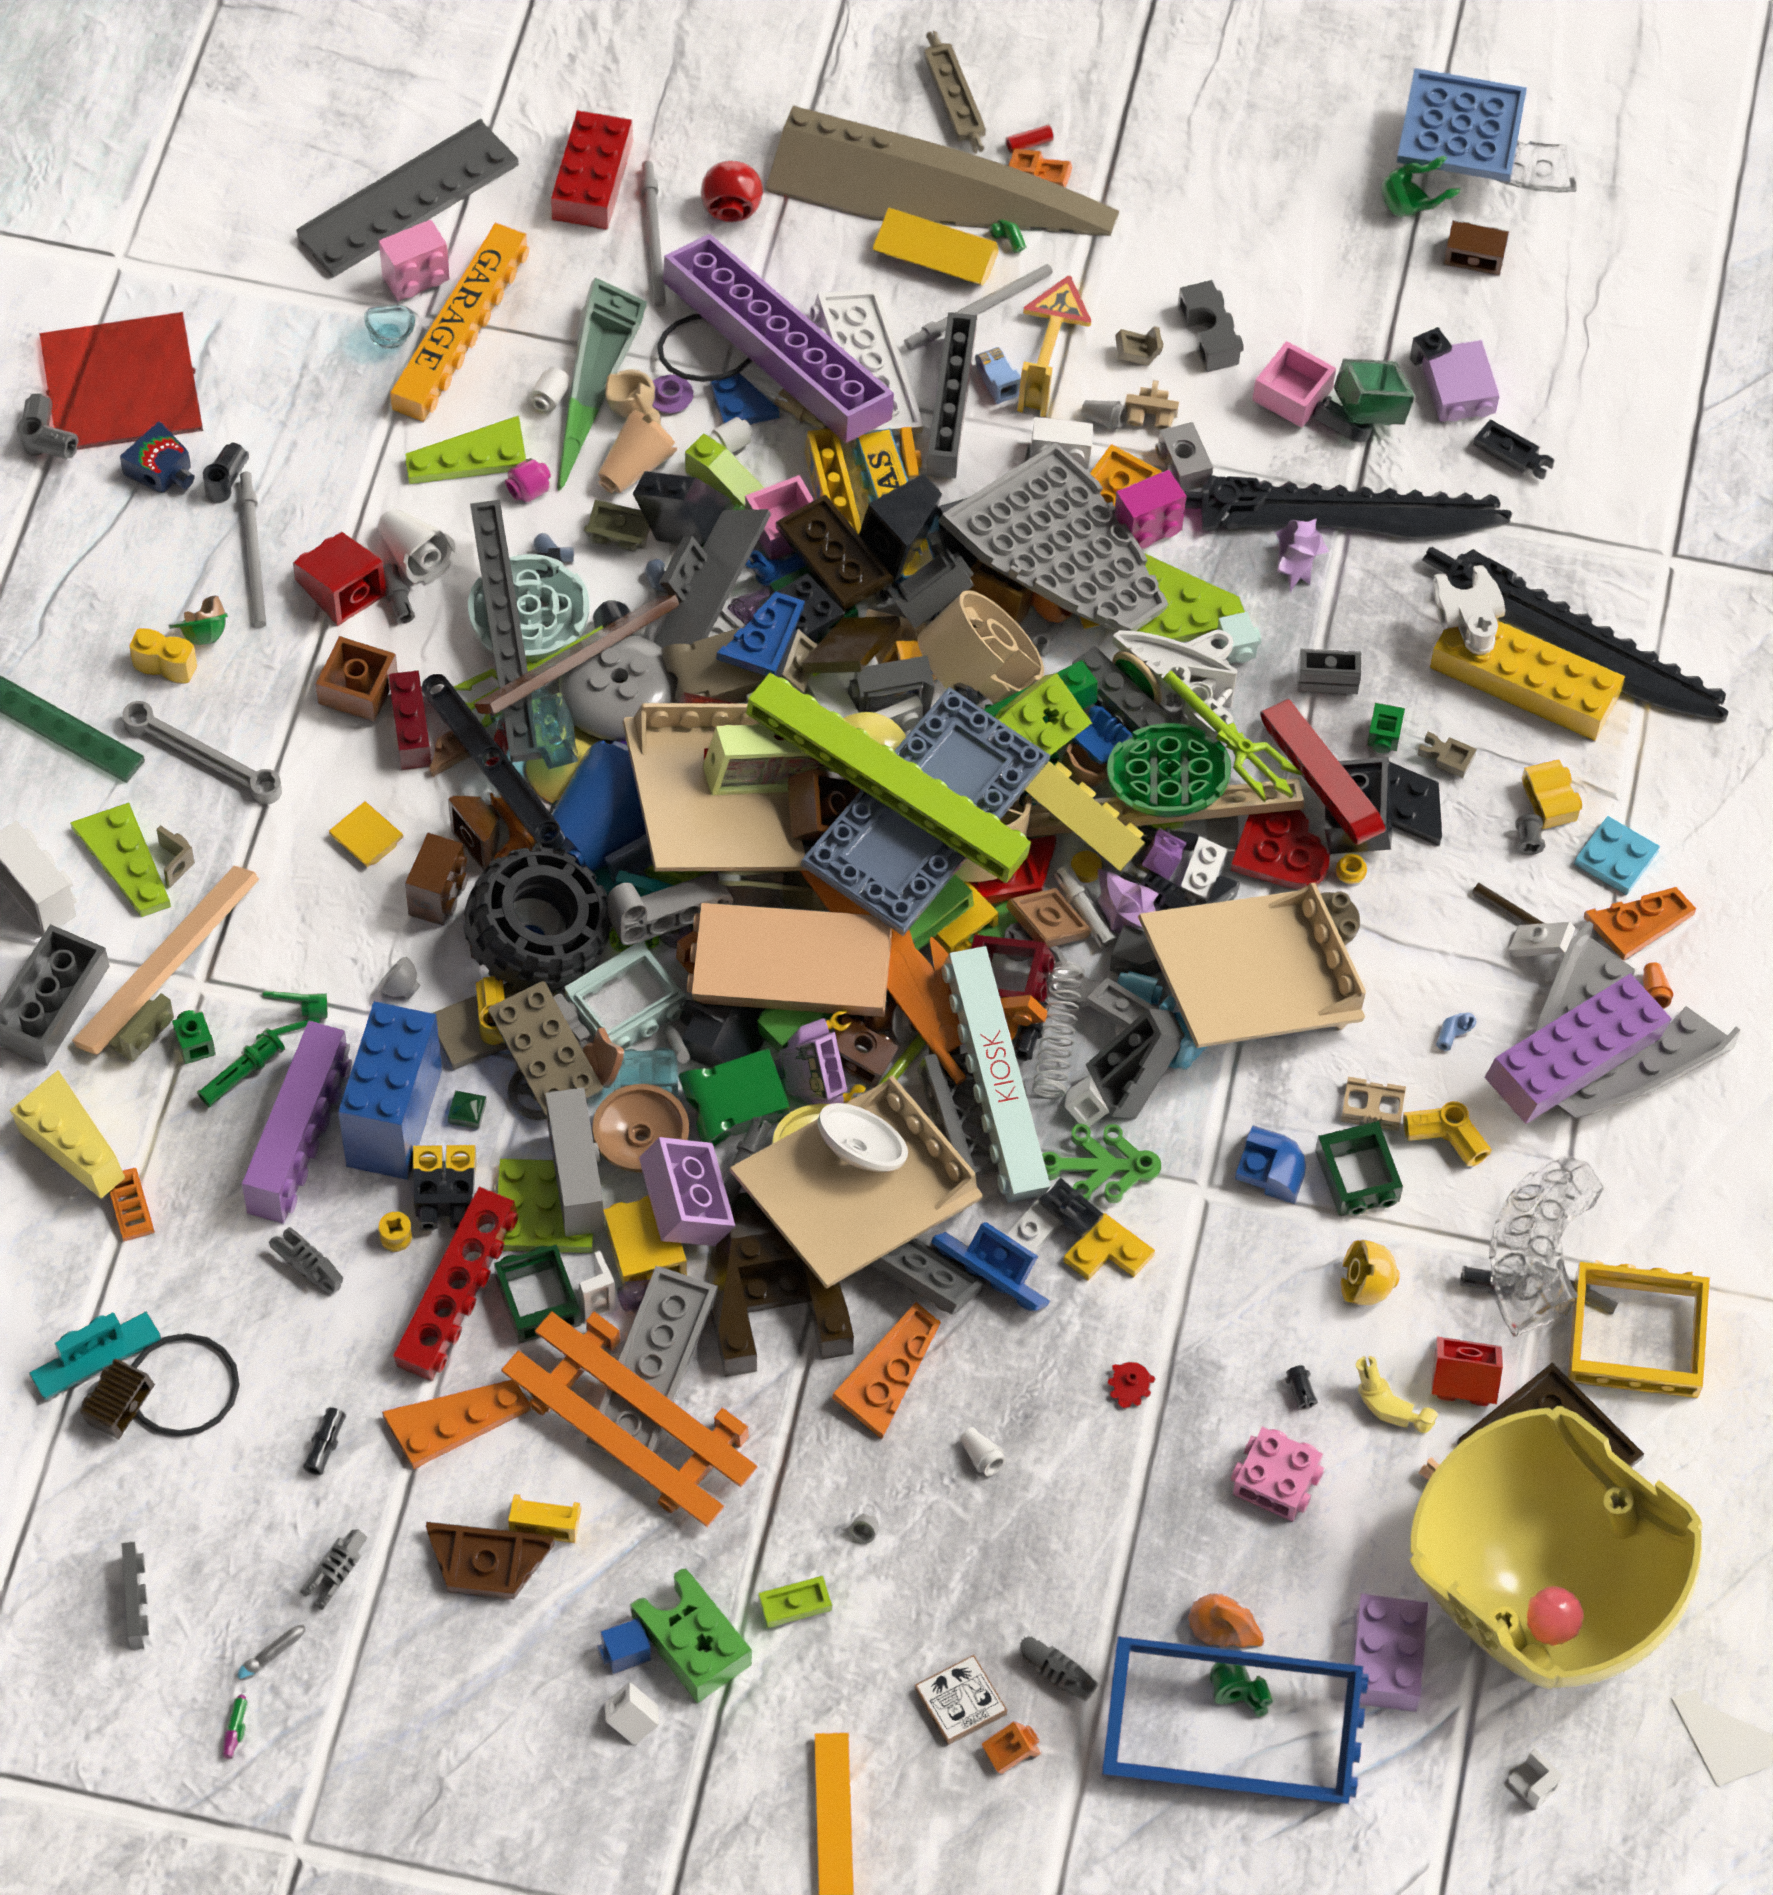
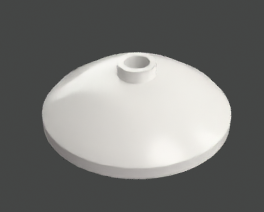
M836 1103L824 1107L818 1116L817 1124L823 1140L846 1163L860 1169L875 1172L896 1170L904 1164L908 1156V1150L903 1138L891 1125L877 1115L853 1105Z

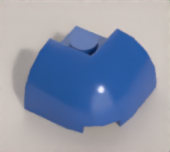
M1253 1125L1247 1137L1235 1179L1264 1188V1195L1295 1204L1305 1177L1306 1161L1304 1154L1297 1142L1291 1138Z

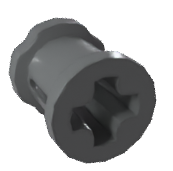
M1527 814L1516 819L1515 827L1519 831L1520 842L1517 847L1520 853L1534 855L1542 852L1546 847L1545 841L1541 837L1543 819L1540 816Z

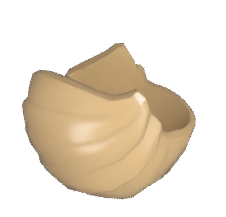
M628 369L608 375L605 390L606 401L612 411L619 416L628 418L631 412L636 410L645 414L642 419L647 423L654 420L661 426L660 414L653 408L655 386L647 374L639 370Z

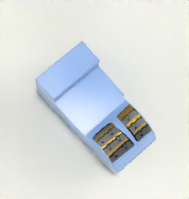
M995 347L975 355L977 369L996 404L1019 397L1021 376L1017 370L1011 368L1000 347ZM1010 386L1008 392L1001 393L1002 388Z

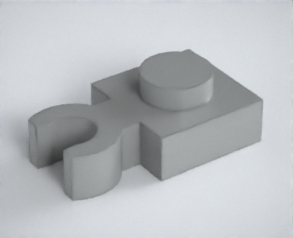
M559 993L554 996V999L580 1047L583 1049L584 1046L591 1043L588 1039L590 1033L578 1021L580 1013L576 1005L572 1001L567 1002L563 995Z

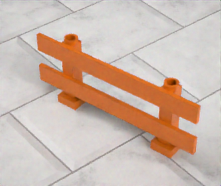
M595 1311L586 1320L587 1332L584 1335L554 1312H551L535 1330V1333L565 1355L564 1359L549 1374L518 1350L501 1369V1372L532 1395V1399L528 1404L536 1413L543 1416L546 1412L549 1413L553 1410L660 1491L661 1496L657 1499V1503L664 1510L672 1513L681 1507L708 1528L723 1510L724 1505L698 1485L713 1467L739 1487L745 1484L758 1466L733 1448L732 1445L735 1443L741 1447L749 1438L748 1426L722 1407L714 1416L715 1429L713 1431L709 1430L604 1351L605 1347L613 1351L621 1342L620 1330ZM585 1371L693 1451V1455L679 1471L570 1390L578 1378Z

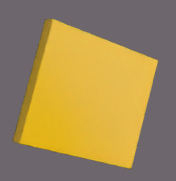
M366 801L361 803L329 830V834L366 867L378 863L396 848L397 842L404 837L402 832Z

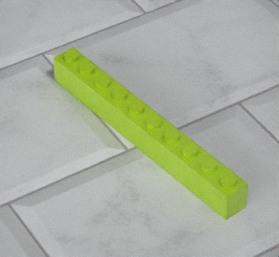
M769 673L748 698L746 710L748 716L1004 883L1009 881L1027 858L1031 841L1022 832L1012 830L1001 823L994 814L984 812L975 806L968 797L960 796L949 789L942 780L932 778L924 773L917 764L907 762L898 756L891 747L881 745L872 739L865 730L855 728L844 721L843 717L837 712L829 711L818 704L811 695L803 694L793 688L786 679L778 678Z

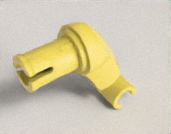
M1366 1356L1359 1358L1356 1361V1369L1361 1380L1358 1392L1372 1413L1379 1420L1406 1428L1409 1422H1412L1419 1432H1429L1435 1424V1419L1438 1416L1437 1412L1432 1408L1425 1407L1419 1415L1413 1413L1414 1405L1394 1396L1387 1381L1380 1377L1376 1359L1369 1356L1370 1366H1368Z

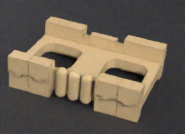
M1348 1076L1341 1122L1360 1125V1120H1363V1123L1379 1121L1382 1129L1399 1131L1406 1086L1387 1083L1386 1087L1383 1084L1373 1082L1368 1084L1366 1079ZM1352 1091L1366 1093L1368 1095L1367 1107L1361 1109L1349 1106V1093ZM1382 1097H1391L1399 1100L1397 1114L1380 1111Z

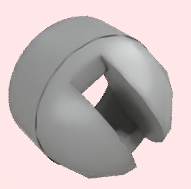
M859 1515L850 1526L851 1536L860 1543L872 1542L878 1533V1521L872 1515ZM865 1526L869 1527V1532L864 1531Z

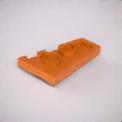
M1677 887L1643 895L1641 899L1623 904L1621 901L1613 903L1609 908L1596 911L1595 908L1584 912L1583 918L1587 922L1590 921L1594 924L1593 929L1624 961L1694 916L1697 908Z

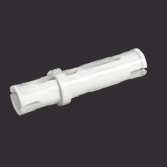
M1065 865L1058 869V872L1054 874L1055 879L1067 895L1066 900L1068 903L1074 906L1080 917L1092 930L1091 934L1099 948L1107 950L1114 946L1118 939L1089 896L1090 891L1088 887L1082 885L1071 865Z

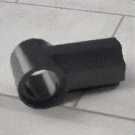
M235 442L225 444L215 462L204 468L203 481L205 495L208 500L220 503L231 497V486L249 460V452L241 444Z

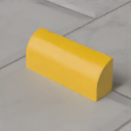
M889 207L872 248L873 251L979 285L986 283L999 253L997 242Z

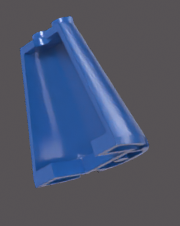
M604 740L598 741L585 752L552 812V816L558 822L565 835V842L560 848L565 850L567 854L575 857V863L582 868L587 866L592 872L606 866L604 857L646 834L628 746L614 741L612 744H606ZM548 832L542 839L544 841L552 840L557 832Z

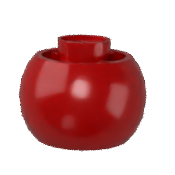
M723 161L715 164L706 172L702 179L700 195L705 209L714 218L725 222H738L748 219L757 211L762 201L763 186L758 173L748 164L739 161Z

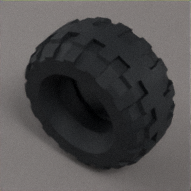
M536 847L535 851L521 848L510 851L507 856L501 859L499 857L496 858L478 877L468 896L464 910L465 923L463 929L465 940H468V944L472 945L471 954L479 966L485 965L489 970L488 974L490 977L495 976L498 982L503 980L512 985L511 989L520 992L544 981L550 992L553 993L555 989H565V986L590 972L599 961L608 943L609 933L612 928L608 916V896L603 886H598L595 882L597 879L595 874L587 866L584 868L575 863L576 858L567 853H563L562 856L552 853V848ZM535 898L551 904L561 914L565 922L566 931L557 935H541L529 930L517 918L513 903L521 899Z

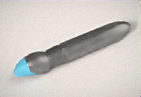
M294 1626L254 1658L245 1661L238 1670V1678L242 1679L257 1673L260 1667L269 1663V1661L295 1643L305 1632V1626Z

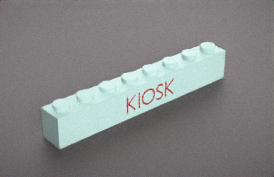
M984 946L949 953L944 965H942V976L946 984L949 983L951 988L950 1006L952 1012L957 1013L959 1018L958 1036L960 1042L965 1043L967 1048L966 1066L968 1072L973 1073L976 1084L973 1086L976 1102L981 1103L984 1114H982L981 1120L984 1132L989 1133L992 1144L989 1150L992 1162L994 1164L997 1163L999 1168V1190L1002 1194L1005 1193L1008 1203L1046 1194L1051 1186L987 948Z

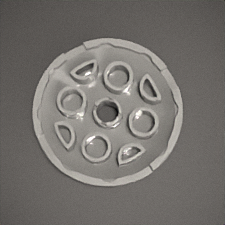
M629 635L561 675L559 678V698L568 713L569 719L578 728L595 737L613 741H625L623 720L625 717H634L643 703H676L675 693L678 678L674 673H667L661 655L662 648L643 637Z

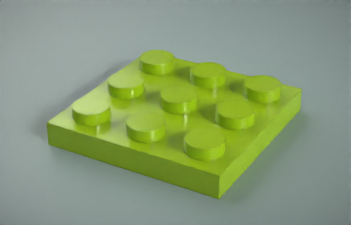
M500 1159L498 1194L514 1200L517 1213L519 1214L514 1230L512 1232L507 1231L503 1239L505 1242L503 1251L531 1252L538 1246L557 1244L559 1252L592 1253L593 1233L565 1236L553 1160Z

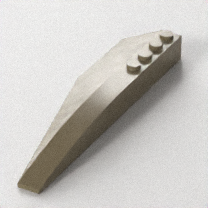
M794 105L783 127L766 184V191L879 221L884 220L889 207L939 224L940 222L949 221L954 222L956 226L990 228L991 224L1004 219L1015 223L1020 230H1030V227L1047 228V232L1069 229L1075 234L1111 236L1120 212L1115 208L1073 190L983 157Z

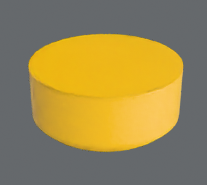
M1081 851L1073 856L1071 867L1080 882L1090 883L1099 878L1098 868L1102 870V861L1094 852Z

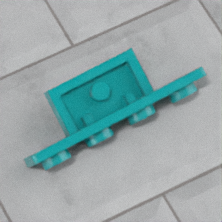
M147 1311L120 1324L114 1312L106 1316L101 1315L94 1318L89 1325L80 1330L64 1334L60 1340L55 1342L58 1357L29 1372V1375L43 1399L47 1400L103 1371L106 1366L112 1364L113 1359L116 1358L122 1361L161 1339V1335Z

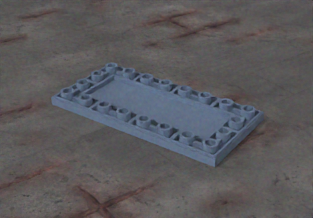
M950 687L947 688L895 750L898 756L907 762L917 764L924 773L934 779L942 780L949 789L960 796L968 797L975 806L986 813L994 814L999 820L1050 760L1048 753ZM861 790L801 860V866L904 936L968 858Z

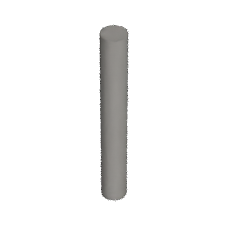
M673 1024L666 1025L664 1033L677 1060L680 1063H687L690 1055L676 1026Z

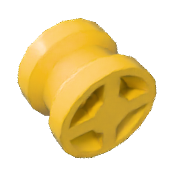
M395 1211L385 1214L380 1219L379 1233L380 1242L383 1247L392 1252L405 1250L412 1241L409 1218L404 1213ZM399 1227L397 1230H390V1228Z

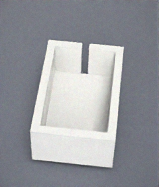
M16 820L0 830V882L44 934L50 924L59 928L76 917L74 904L77 901L70 889L73 883L64 870L61 872L57 870L54 866L55 861L48 850H41L38 847V841L29 828L24 830Z

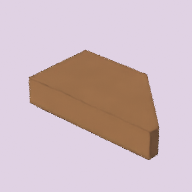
M451 731L437 738L433 761L430 765V775L432 777L470 757Z

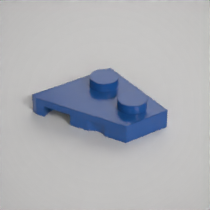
M741 373L724 380L709 382L722 424L735 417L746 420L749 425L779 418L778 407Z

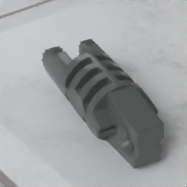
M288 1227L284 1230L282 1235L284 1238L275 1236L270 1239V1248L288 1264L293 1266L295 1270L300 1272L302 1276L306 1277L310 1283H314L330 1295L340 1290L344 1277L336 1270V1267L327 1257H324L314 1246H310L311 1244L293 1228Z
M359 1529L351 1530L344 1539L338 1538L299 1592L306 1597L316 1589L320 1582L324 1583L326 1587L315 1602V1606L323 1610L360 1559L361 1555L358 1552L368 1537Z
M1028 1636L1021 1639V1654L1036 1667V1672L1060 1689L1084 1701H1087L1092 1696L1098 1684L1079 1664L1054 1646L1048 1647L1041 1641H1037L1036 1638Z

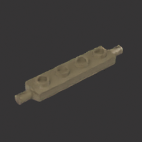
M930 31L926 34L930 47L924 50V59L958 142L969 141L973 153L977 154V151L981 153L984 150V146L980 137L986 136V127L952 44L941 43L938 33L933 31L932 34Z

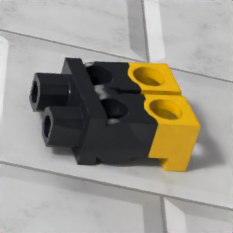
M442 1145L413 1146L414 1208L421 1230L437 1229L438 1217H450V1228L457 1230L475 1195L477 1167L475 1145H446V1178H443L444 1156ZM426 1154H431V1155H433V1156H435V1157H422V1156H423V1155H426ZM457 1154H465L466 1156H455V1155H457Z

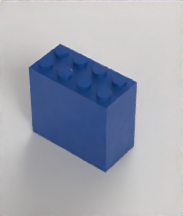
M373 1001L338 1111L346 1167L409 1180L413 1167V1146H419L442 1073L436 1014Z

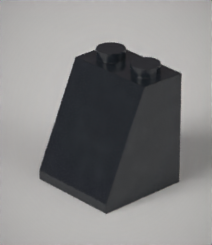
M644 471L632 493L656 541L680 544L683 536H693L701 547H704L721 512L728 510L732 503L730 498L696 477Z
M924 473L869 503L859 532V536L890 572L894 581L900 579L930 532L942 497L938 486L931 482Z

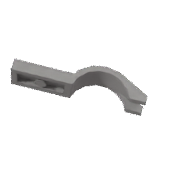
M1049 947L1055 957V963L1068 962L1059 947ZM1031 957L1027 960V964L1030 968L1033 961V958ZM1075 970L1057 971L1066 975L1080 974L1078 971ZM1050 973L1046 983L1047 985H1049V983L1052 982V980L1050 979ZM1084 976L1078 980L1083 985L1080 989H1067L1055 983L1051 986L1053 991L1072 990L1081 995L1079 1000L1065 1001L1075 1003L1080 1007L1090 1006L1125 1029L1148 1008L1157 1009L1109 978L1097 982ZM1059 981V983L1066 986H1080L1075 982ZM1056 993L1068 998L1078 997L1072 993Z

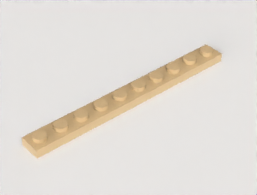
M1299 778L1286 780L1294 795L1292 798L1274 790V785L1271 781L1261 782L1266 797L1265 803L1248 784L1228 785L1222 796L1209 807L1191 815L1173 818L1155 817L1141 813L1127 806L1118 797L1094 799L1101 806L1107 802L1118 811L1120 815L1116 819L1125 826L1129 822L1134 826L1304 809V799ZM1042 804L1031 806L1026 837L1073 833L1070 828Z

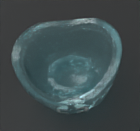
M403 305L372 307L365 312L364 323L368 329L369 337L375 345L385 349H394L405 344L415 327V315L411 309Z

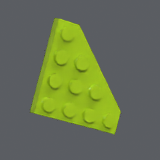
M1144 553L1148 560L1145 567L1149 575H1155L1159 583L1158 588L1164 594L1168 606L1163 613L1136 630L1137 632L1163 636L1184 643L1217 630L1219 618L1245 612L1239 596Z

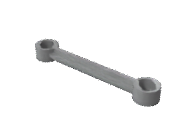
M134 701L123 709L124 727L130 735L141 737L149 734L250 788L253 799L260 804H273L280 799L282 785L281 778L276 771L271 769L255 771L154 717L152 707L146 702ZM139 713L147 715V721L141 724H133L130 719L131 716ZM264 781L274 782V789L269 792H260V788L257 785Z

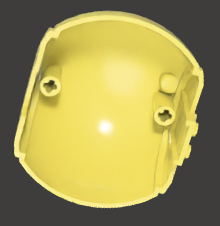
M1556 1406L1553 1410L1550 1408L1528 1410L1497 1420L1476 1431L1447 1455L1429 1479L1419 1499L1411 1530L1410 1552L1412 1557L1410 1562L1421 1582L1445 1613L1475 1643L1499 1663L1530 1683L1545 1689H1552L1553 1687H1578L1615 1677L1633 1668L1654 1652L1676 1628L1687 1610L1698 1580L1702 1558L1701 1531L1703 1526L1699 1515L1691 1504L1661 1480H1658L1654 1485L1651 1484L1611 1451L1609 1440L1606 1436L1577 1413ZM1551 1586L1561 1587L1573 1593L1574 1597L1579 1600L1584 1614L1579 1634L1569 1642L1555 1646L1543 1644L1541 1641L1536 1640L1527 1626V1611L1530 1598L1535 1596L1538 1591Z

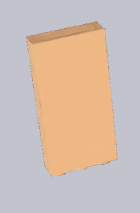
M701 903L700 913H695L693 930L698 932L697 943H692L690 961L695 962L694 974H688L687 992L692 993L694 1001L700 1004L836 1013L839 1010H847L848 1012L845 1014L884 1017L892 928L875 916Z

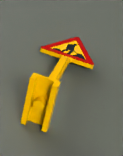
M1069 275L1023 307L1024 314L1047 318L1050 321L1037 363L1024 361L1021 371L1017 412L1023 413L1024 407L1041 410L1040 416L1046 417L1053 367H1049V363L1061 324L1066 322L1086 327L1091 326L1092 320L1072 277Z

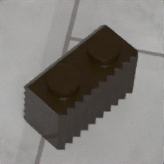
M115 1358L112 1364L106 1366L101 1372L98 1386L83 1399L80 1414L88 1425L119 1440L155 1384L147 1373Z

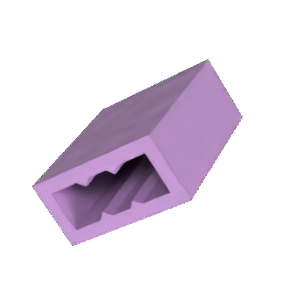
M1482 340L1451 344V352L1431 361H1427L1425 357L1423 358L1422 368L1439 422L1458 421L1462 418L1475 416L1485 417L1497 412L1500 395Z

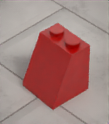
M342 531L333 537L326 538L321 545L310 552L301 554L293 562L295 580L337 626L385 597L386 587L383 561Z

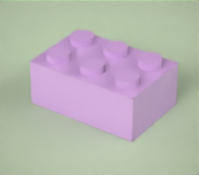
M659 1137L639 1157L661 1241L716 1246L735 1227L713 1143Z
M1361 1594L1356 1614L1352 1665L1364 1666L1363 1673L1369 1674L1367 1694H1361L1360 1705L1416 1712L1421 1696L1428 1602Z

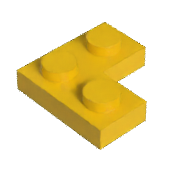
M1104 1212L1103 1219L1082 1239L1078 1240L1065 1254L1063 1262L1088 1281L1108 1259L1132 1277H1135L1154 1257L1155 1250Z

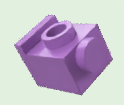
M1159 828L1144 852L1142 865L1169 880L1181 861L1186 842Z

